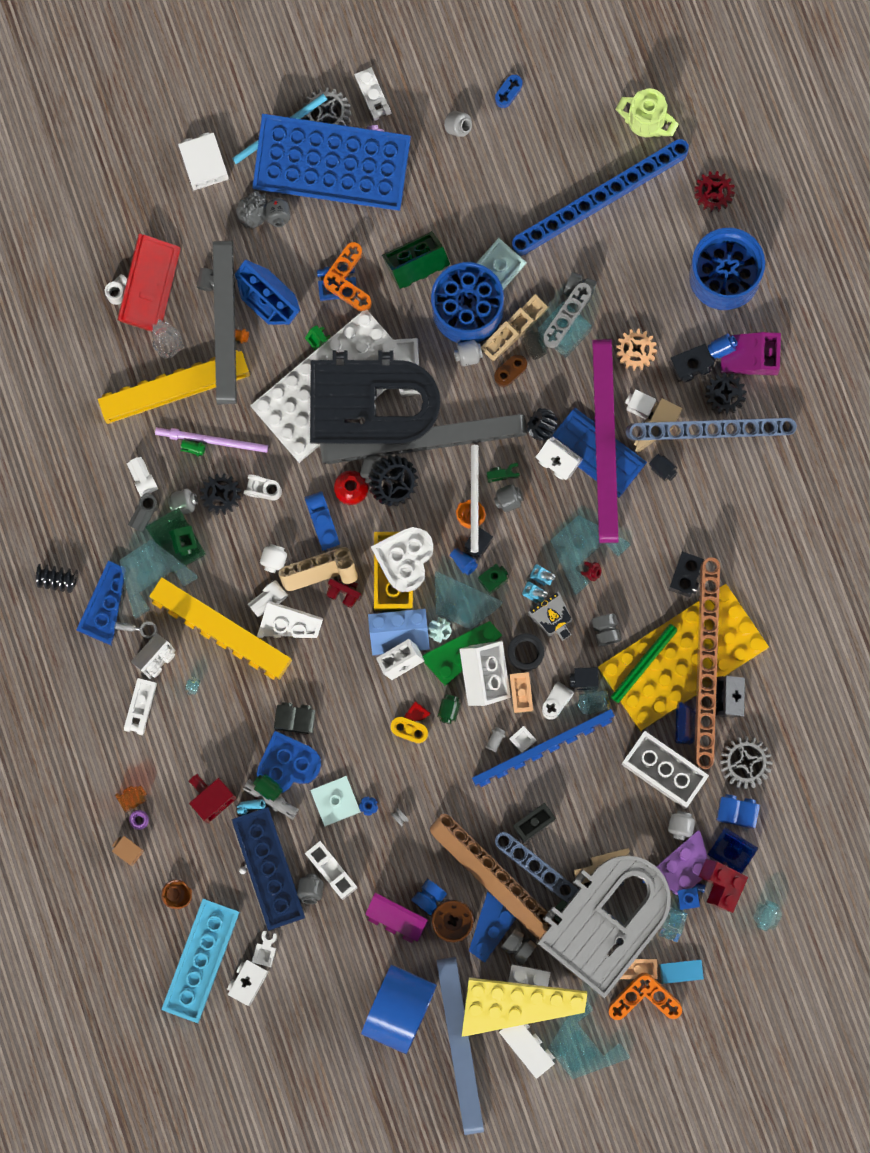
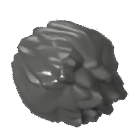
M255 190L252 194L250 193L248 196L240 199L236 212L239 222L244 227L255 228L266 220L265 208L267 200L265 194L260 195L259 191Z

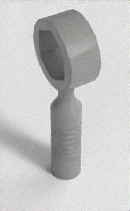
M150 621L144 622L140 627L116 622L115 625L117 630L140 631L141 635L146 639H152L158 632L157 626ZM146 625L154 627L155 631L151 636L144 635L143 629Z

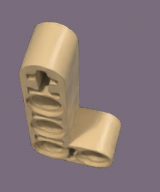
M346 547L284 566L278 572L283 588L286 591H294L340 575L342 582L345 584L353 583L358 579L350 550Z

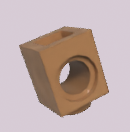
M125 836L119 837L112 845L114 847L112 852L131 866L136 863L144 852L143 849Z

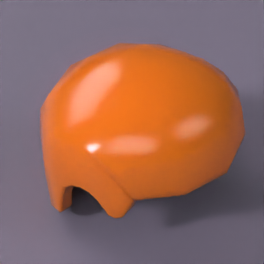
M471 499L463 503L460 502L456 509L458 522L463 527L471 529ZM478 502V526H480L485 521L486 513L485 508Z

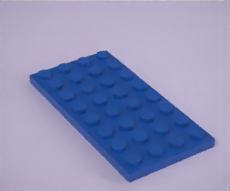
M262 114L252 189L401 211L411 135Z

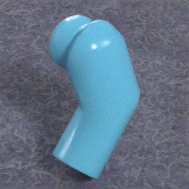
M263 799L240 802L237 805V813L243 816L247 814L248 810L264 809L266 803Z

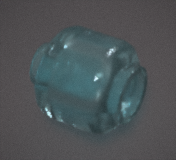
M768 900L760 903L753 916L754 921L758 923L757 927L764 931L775 929L782 917L781 907Z

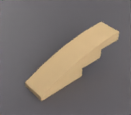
M535 294L481 346L482 351L492 361H495L550 307Z

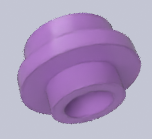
M137 810L130 815L129 822L134 829L142 830L148 825L149 817L144 811ZM142 817V823L137 824L136 818Z

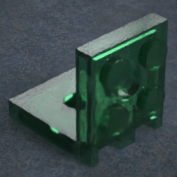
M180 508L145 526L173 574L206 555L195 534L197 548L192 549V553L181 556V553L175 554L169 531L190 526ZM180 539V542L185 544V541Z

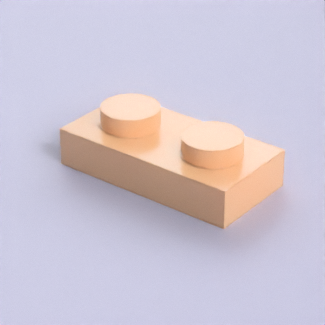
M529 672L510 674L514 713L533 711Z
M635 959L620 979H635L641 973H648L654 979H657V959Z

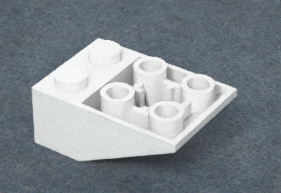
M156 633L131 663L149 679L155 678L162 671L161 667L165 662L169 663L174 658L176 650L167 640Z

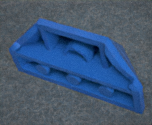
M244 260L235 273L241 299L268 325L291 324L300 312L296 295L269 269Z

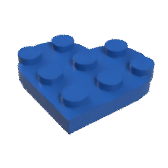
M274 731L259 763L257 777L259 775H268L280 784V788L283 789L281 793H285L293 783L309 784L316 779L321 770V758L310 746Z

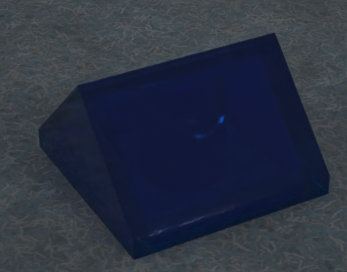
M725 827L707 855L742 874L759 848Z

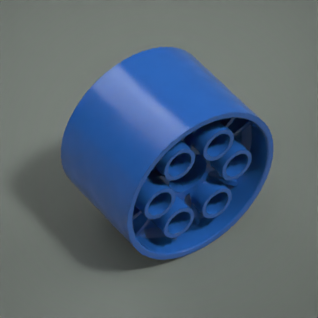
M720 228L708 233L697 244L689 270L690 285L696 297L705 305L718 310H733L748 303L756 294L764 274L765 257L763 250L753 236L740 229ZM726 244L734 245L732 252L727 253ZM705 252L711 261L701 257V254ZM721 253L723 258H715L714 254ZM740 256L742 261L733 260L732 257ZM754 260V265L744 266V263ZM724 266L730 268V272L723 270ZM709 267L712 272L706 274L702 271V268ZM745 272L749 275V278L742 279L739 274ZM700 279H705V280L709 279V280L706 281L705 283H702V281H701ZM716 284L719 289L713 291L709 288V285ZM741 285H747L749 288L745 290ZM735 287L738 292L730 293L728 288ZM721 289L725 290V295L720 294Z
M472 262L458 263L445 269L438 276L432 288L431 304L434 322L438 330L446 338L456 343L470 340L480 343L488 339L500 326L504 312V293L497 276L487 267ZM466 278H471L474 282L466 285L463 281ZM459 279L461 284L458 285L455 280ZM478 280L483 281L478 286L476 285ZM451 286L457 289L455 293H448L446 290ZM482 288H487L490 292L482 295L479 291ZM439 297L448 299L445 302H438ZM464 298L468 303H471V308L464 304ZM497 299L498 305L490 304L487 300ZM448 305H453L456 309L453 312H448L445 308ZM485 306L489 311L487 313H480L478 309ZM464 315H468L472 319L469 322H464L461 318ZM456 316L458 320L455 327H452L449 323ZM477 317H478V318L481 320V322L484 324L483 327H480V328L477 327V324H476V321H475V320L477 319Z
M391 965L374 1000L361 1035L407 1055L437 985Z

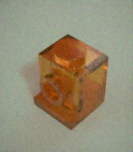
M142 785L126 788L122 791L123 795L115 794V797L126 813L147 801L144 797L147 793Z

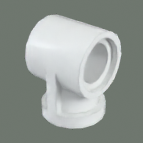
M122 274L105 287L107 299L115 305L121 304L127 278ZM119 290L120 293L117 296H111L112 291Z

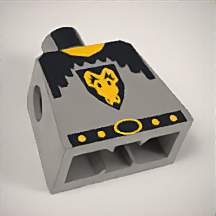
M559 591L528 612L529 617L549 637L557 633L561 640L564 641L572 635L566 625L572 622V619Z

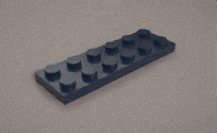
M269 807L231 819L268 931L305 919Z

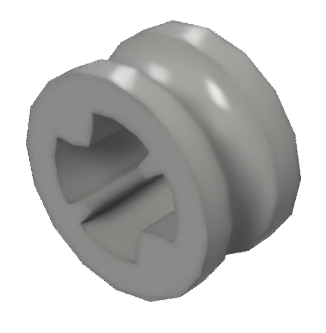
M396 808L395 813H391L392 817L401 827L405 821H409L399 808Z

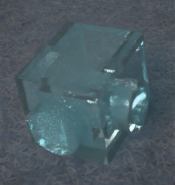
M670 907L668 916L661 926L659 936L678 942L684 929L687 913Z

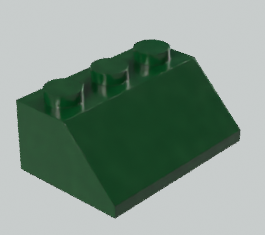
M432 231L382 255L399 289L409 287L412 283L425 279L430 274L442 271L451 265L443 245Z

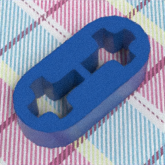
M509 76L497 91L495 102L498 107L507 108L519 94L523 82L520 76ZM515 81H518V83H517L518 87H517V86H514V87L510 90V88H511V82L514 83ZM508 93L507 101L500 102V96L504 97Z

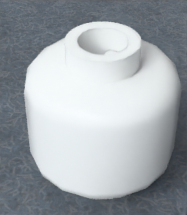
M270 544V546L263 549L260 564L265 566V571L275 573L276 570L284 567L287 553L284 551L285 548Z

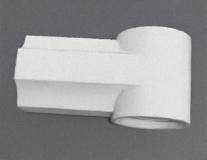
M142 457L134 458L127 463L135 480L134 484L141 497L158 490Z
M275 580L266 586L263 592L249 602L248 605L256 616L259 617L265 612L268 601L280 604L288 597V594Z

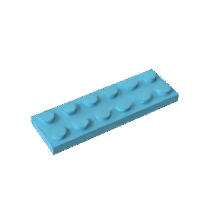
M202 899L161 1010L199 1024L240 912Z

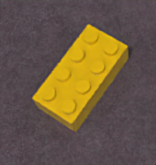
M374 532V545L399 532ZM374 555V610H413V591L399 592L393 588Z

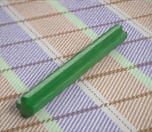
M672 624L668 625L611 695L615 702L619 703L676 634L677 628Z

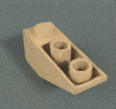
M662 398L660 403L656 402L651 410L654 413L651 420L647 418L645 423L676 422L682 408ZM653 426L651 434L657 436L659 429L657 426ZM636 440L634 443L637 446L635 452H640L656 440Z

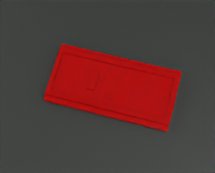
M138 234L117 320L154 333H160L181 247L147 235Z

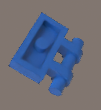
M341 265V267H338V269L340 271H346L348 269V266ZM330 266L317 270V276L324 277L329 271ZM355 267L349 274L355 273ZM347 276L345 280L356 286V277L348 278ZM328 279L329 285L335 284L338 287L336 291H339L340 286L336 284L335 279ZM323 280L318 281L320 301L340 299L325 288ZM349 287L344 288L342 294L346 297L351 296L353 290Z

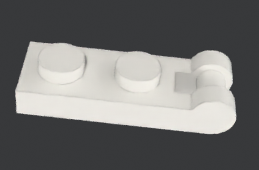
M372 67L354 74L373 120L376 121L383 115H390L391 110ZM376 106H382V108L378 110L375 109Z
M137 679L124 731H135L139 735L144 734L157 683ZM133 719H140L139 724L133 723Z

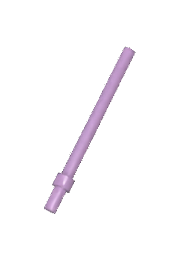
M156 427L155 435L170 437L173 440H178L179 438L265 453L268 452L269 447L263 444L183 432L176 428H171L170 430Z

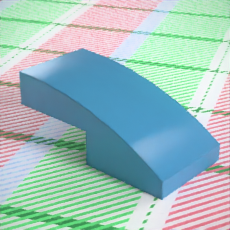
M701 960L659 964L662 984L704 979Z

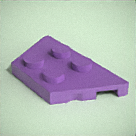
M699 830L696 831L656 866L664 875L670 891L678 895V890L693 888L702 880L698 876L708 857L701 832Z

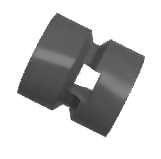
M572 272L563 294L570 296L578 284L586 283L591 288L592 297L597 281L590 278L583 279L582 275ZM583 289L582 291L579 290V301L583 294L587 295L586 289Z
M607 614L592 619L594 631L598 632L596 634L598 646H606L622 641L620 630L616 629L618 625L616 614Z
M515 928L501 949L509 955L514 954V959L523 965L537 947V944L530 938L525 939L524 934Z

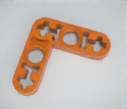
M351 242L329 269L323 282L327 290L362 312L371 308L370 296L345 280L362 256L361 246L356 242ZM355 248H357L358 254H353L351 256V261H353L351 263L350 260L347 259L351 254L350 249L354 250ZM345 262L348 264V269L340 271L338 264ZM336 278L335 282L340 286L339 291H336L338 287L335 284L329 285L328 279ZM344 288H351L353 290L352 295L349 297L342 294ZM356 293H359L357 297L360 300L366 299L367 305L363 304L362 306H360V302L357 299H354Z
M648 973L639 974L608 1007L610 1017L614 1020H621L646 997L670 1019H677L682 1014L680 1002ZM643 979L644 981H646L648 979L649 985H643L640 988V991L642 992L640 994L637 989L641 986V980ZM657 991H661L665 995L660 1001L653 998L654 993ZM628 992H634L637 995L634 1001H628L625 998ZM622 999L625 1004L621 1007V1013L616 1012L614 1014L613 1007L619 1008L622 1005V1001H620ZM667 1000L672 1007L677 1006L676 1013L674 1011H672L671 1013L669 1012V1006L665 1004Z

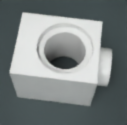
M635 390L634 394H629L625 404L628 405L627 411L647 420L656 399Z

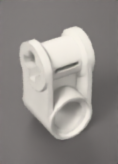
M248 475L249 481L247 489L244 490L245 495L269 500H277L281 497L282 489L276 481L256 475ZM270 487H277V491L274 494L268 493Z
M558 681L543 704V716L549 720L556 719L564 706L570 701L574 691ZM554 706L555 712L548 713L547 707L551 708Z

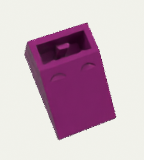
M760 332L733 335L738 345L736 346V351L721 358L722 374L778 376L780 371L781 333Z

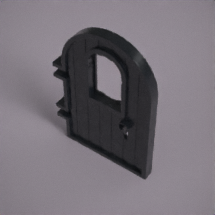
M333 350V360H311L310 444H407L427 434L438 418L440 394L436 382L421 366L409 361L394 360L393 350H390V352L378 350V360H348L347 350H344V352ZM337 359H344V365H337ZM382 359H390V365H382ZM377 389L415 390L422 397V409L414 416H377L375 404ZM360 418L365 419L364 424H359L358 422L344 423V420H359Z

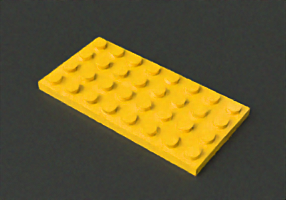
M727 584L719 587L717 677L727 676L769 648ZM707 600L704 603V607L710 611L713 610L714 604ZM699 601L598 666L599 671L613 692H615L668 625L672 624L677 628L676 634L620 701L640 732L696 696ZM710 620L704 621V627L707 630H712L713 623ZM705 639L703 646L706 649H711L713 646L712 641ZM704 658L703 666L710 669L712 666L711 660ZM703 678L702 685L705 688L710 687L711 680Z

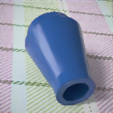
M455 548L450 554V557L463 574L470 575L478 566L476 559L462 552L459 548Z

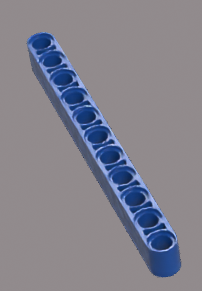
M683 139L670 143L518 234L512 240V250L519 256L526 255L683 161L688 154V143ZM681 147L684 149V152L678 153L675 149ZM667 157L669 161L663 163L659 160V158ZM650 166L653 170L646 172L643 168ZM635 176L637 180L631 182L627 179V177ZM618 185L621 187V190L614 191L611 187ZM597 195H603L605 199L599 201L595 197ZM586 204L589 206V209L581 210L579 206ZM565 214H571L573 218L571 220H566L563 216ZM550 223H554L557 225V228L551 230L547 226ZM533 233H539L541 237L539 239H534L531 235ZM522 242L525 244V247L519 249L515 245Z

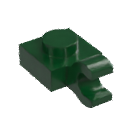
M518 463L510 464L508 469H501V467L491 468L487 472L488 483L507 480V478H519L520 473L514 474L511 471L513 468L518 467Z

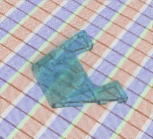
M579 515L550 540L575 595L589 584L576 568L604 544L599 543L598 525ZM620 537L618 543H605L617 557L631 546L629 542Z
M152 539L119 560L135 618L150 610L140 592L160 580L161 577L163 578L174 571L184 587L198 578L193 571Z
M587 1001L585 1013L568 1016L548 1047L572 1079L630 1058V1055L620 1043L603 1056L579 1026L578 1022L593 1011Z

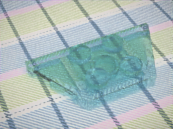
M437 571L435 572L436 614L472 630L503 604L501 600Z

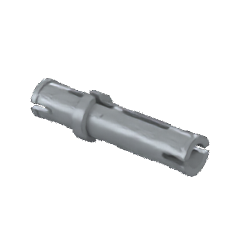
M249 779L243 788L244 791L258 799H263L265 803L274 808V811H279L292 820L295 818L299 811L298 808L287 803L282 797H278L274 802L272 800L268 801L254 790L255 785L253 781Z

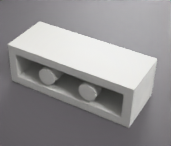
M528 1024L504 1028L499 1031L536 1079L555 1064L552 1061L555 1059L548 1049L544 1051L540 1046L543 1043L536 1034L531 1035L527 1030L530 1027Z

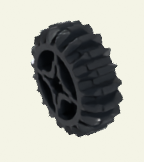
M388 455L387 459L381 458V464L375 462L377 468L371 469L374 476L369 475L368 477L372 481L367 483L371 487L369 491L373 494V498L382 505L385 504L387 506H392V504L398 506L399 502L405 504V498L411 499L409 494L415 493L413 487L418 486L414 482L418 479V476L415 474L417 470L413 467V464L399 455L394 457ZM389 478L392 479V480L394 479V480L397 481L398 483H395V482L390 481Z

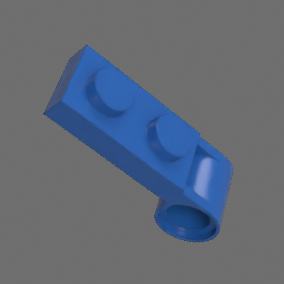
M320 491L304 497L322 551L340 545L323 492Z

